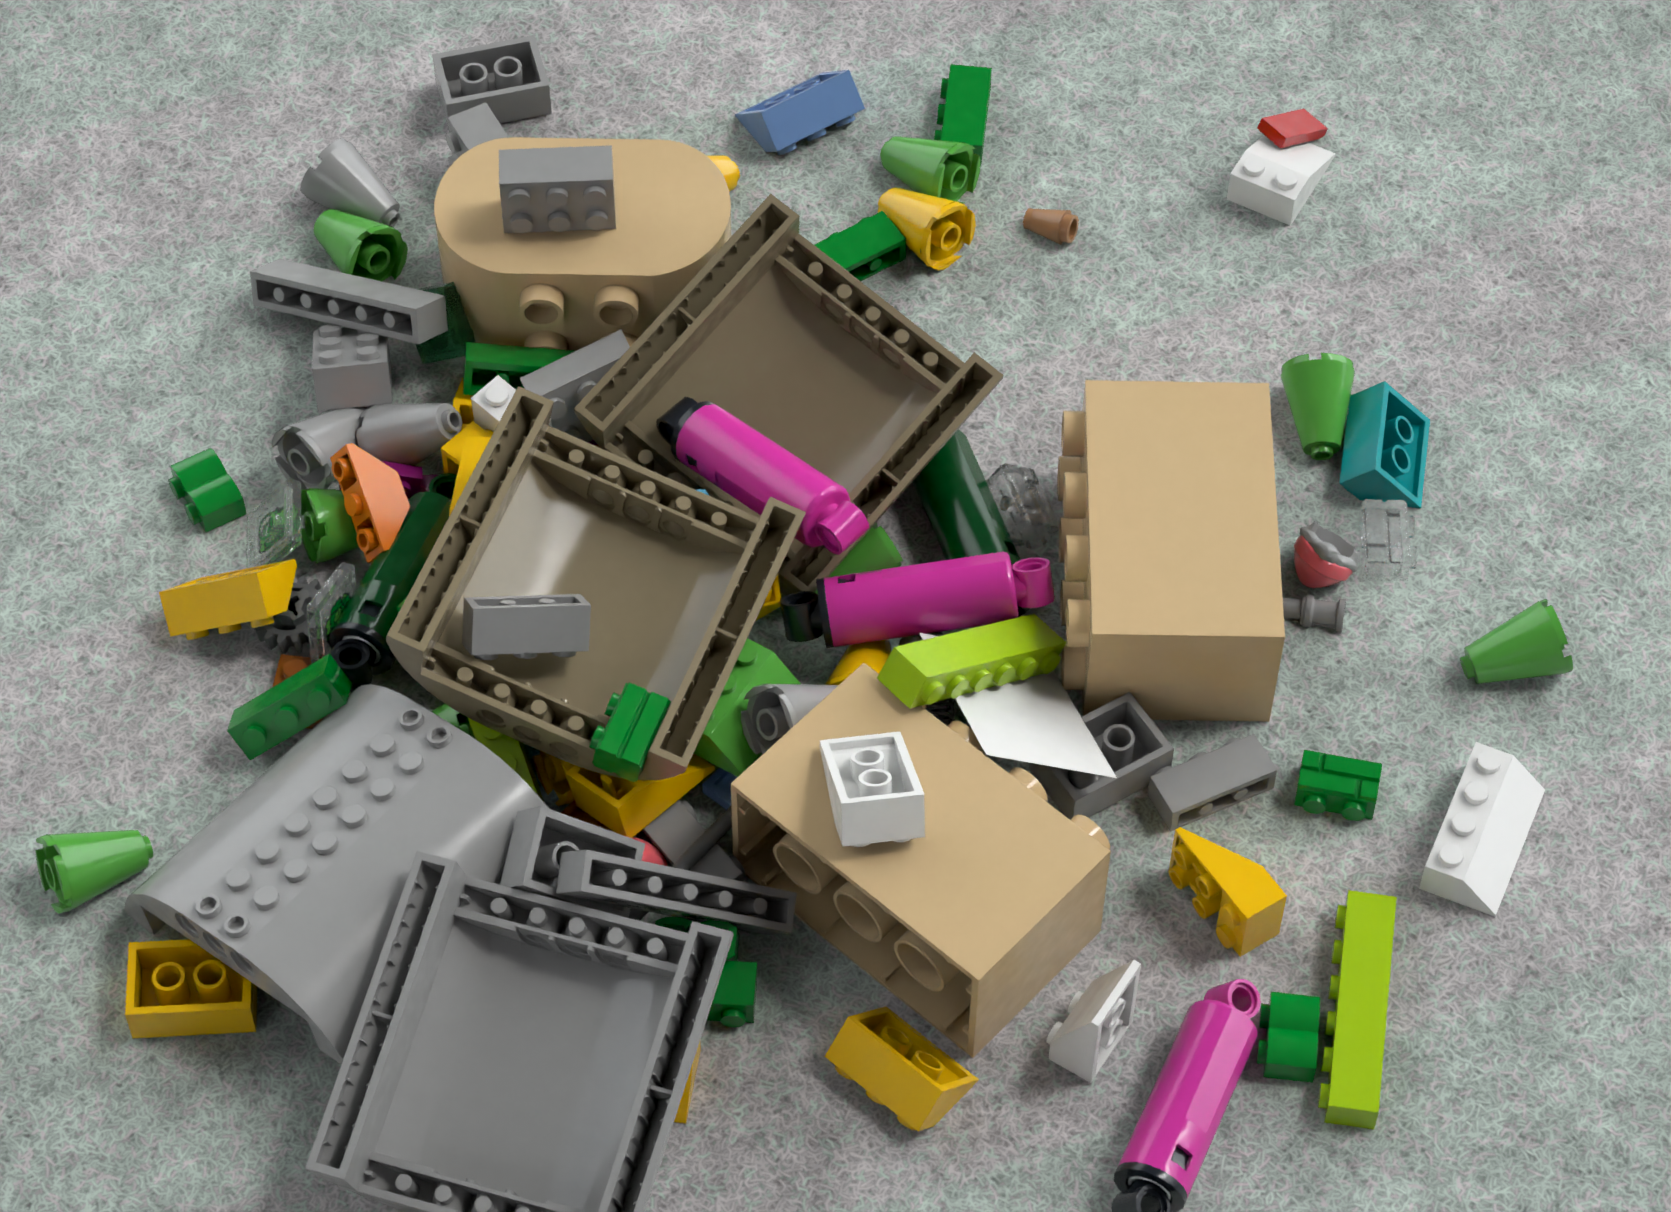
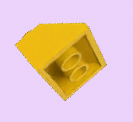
M291 559L200 577L160 591L159 595L170 637L185 634L187 640H193L208 636V629L218 628L219 634H224L242 629L241 623L250 622L252 628L274 623L273 616L288 609L297 569L296 560Z
M886 1006L848 1016L824 1056L835 1065V1070L841 1076L857 1082L866 1090V1095L872 1101L887 1106L897 1114V1119L903 1126L918 1132L935 1126L979 1080Z

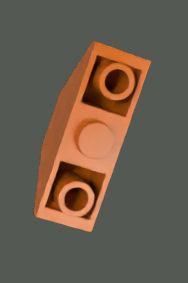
M354 443L343 446L330 457L332 473L342 490L345 510L353 521L357 533L358 546L364 552L367 563H371L380 553L390 549L409 511L410 505L398 472Z

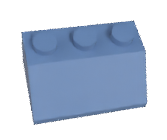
M842 70L822 72L735 114V116L765 152L777 151L778 155H783L796 149V142L805 137L807 141H811L827 133L825 128L834 123L839 127L856 119L854 114L865 109L850 71Z

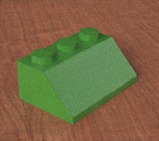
M747 638L694 752L695 755L737 777L762 756V753L755 754L744 736L741 711L747 710L749 699L744 700L746 693L753 687L762 684H801L773 651Z

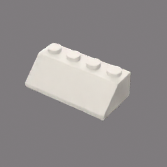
M1478 742L1475 743L1426 862L1419 889L1491 916H1496L1545 792V789L1514 755Z

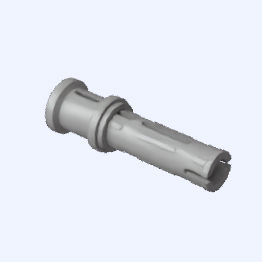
M1314 595L1304 596L1303 599L1283 598L1285 620L1298 621L1300 625H1304L1307 628H1310L1311 625L1335 628L1336 632L1342 633L1346 599H1339L1338 602L1316 600Z

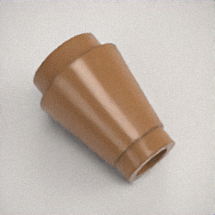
M1028 208L1023 219L1024 229H1028L1060 245L1063 242H1073L1079 225L1078 216L1072 215L1070 210Z

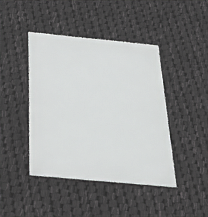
M919 633L923 640L938 637L935 635ZM1054 670L1048 674L1029 677L1026 680L1006 683L1003 686H995L955 698L986 755L1117 778Z

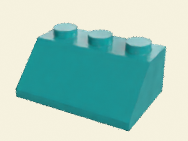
M1386 381L1350 396L1339 484L1362 501L1420 509L1422 506L1430 419Z

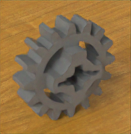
M300 576L297 583H293L287 611L273 616L274 623L254 629L260 642L265 641L270 650L279 645L281 652L285 654L290 646H295L298 653L302 652L304 643L308 642L312 647L316 646V636L326 637L325 625L329 619L331 608L334 605L327 587L321 588L317 579L308 584L305 576Z

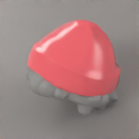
M1314 521L1312 524L1307 525V527L1300 528V536L1294 544V564L1297 576L1304 586L1309 588L1329 587L1347 580L1353 572L1358 570L1357 564L1361 560L1360 550L1356 551L1354 546L1350 545L1339 535L1323 529L1318 522Z

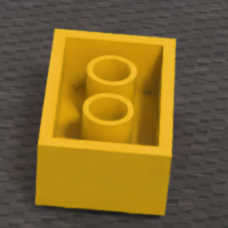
M190 939L129 942L125 1017L132 1039L256 1032L258 986Z

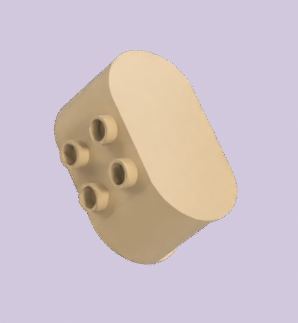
M528 137L490 140L471 148L453 162L440 181L434 202L446 310L454 330L465 343L577 351L614 332L622 330L631 347L731 237V200L723 174L704 153L687 144L671 140ZM612 145L616 229L504 233L499 188V150Z

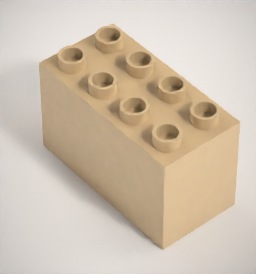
M1085 380L1082 411H1063L1061 433L1062 456L1058 458L1057 496L1058 501H1063V517H1060L1059 563H1064L1065 580H1061L1060 623L1061 626H1066V644L1062 649V686L1065 690H1082L1083 716L1130 692L1151 720L1269 722L1285 640L1269 383Z
M863 663L731 783L733 855L742 864L745 875L757 885L797 893L794 915L974 1058L1101 931L1111 854L1110 843L1103 830L1088 817L1078 814L1072 819H1068L1047 802L1048 797L1045 789L1031 773L1019 767H1014L1007 772L987 757L969 726L960 721H952L947 726L928 712L926 705L909 709L877 679L879 674ZM901 732L924 792L925 837L914 838L907 842L888 841L871 843L865 847H842L834 822L820 751V740Z

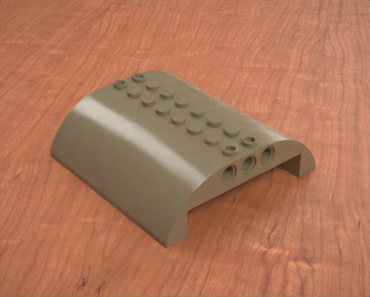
M770 194L574 408V412L601 449L692 489H706L709 496L760 518L761 515L675 459L671 452V445L666 442L656 426L657 419L684 397H690L697 403L704 401L713 402L843 486L849 494L850 502L855 504L864 513L870 530L999 384L1004 375L975 352L965 363L800 235V216L774 195ZM868 531L840 555L830 552L824 545L812 548L794 538L778 572L780 593L788 595L800 591L816 592V579L829 577Z
M518 386L386 636V642L401 666L420 685L459 713L558 759L590 771L618 778L622 777L617 776L614 772L610 773L593 765L592 761L595 750L589 748L597 726L600 725L605 728L610 719L604 713L613 692L621 695L625 684L630 682L645 688L649 693L654 692L669 698L671 701L669 710L648 752L645 765L638 780H662L680 775L688 767L806 512L773 497H769L760 518L549 426L554 401ZM581 594L591 605L589 651H577L576 655L572 657H558L549 652L537 653V657L530 659L517 658L513 654H498L497 659L481 660L471 655L462 644L464 598Z

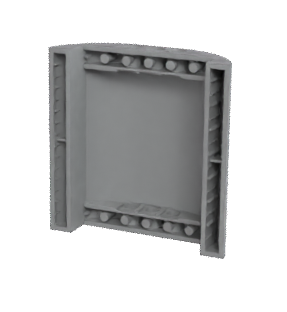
M373 684L361 685L349 694L347 704L325 716L131 893L125 902V912L152 934H155L165 924H168L306 1019L319 1050L342 1064L416 852L420 851L455 860L466 876L500 885L517 811L538 806L548 808V806L518 773L499 756L467 733L396 691Z
M417 851L305 1169L341 1188L404 1212H645L734 936L733 932L692 922L689 933L468 877L455 860Z

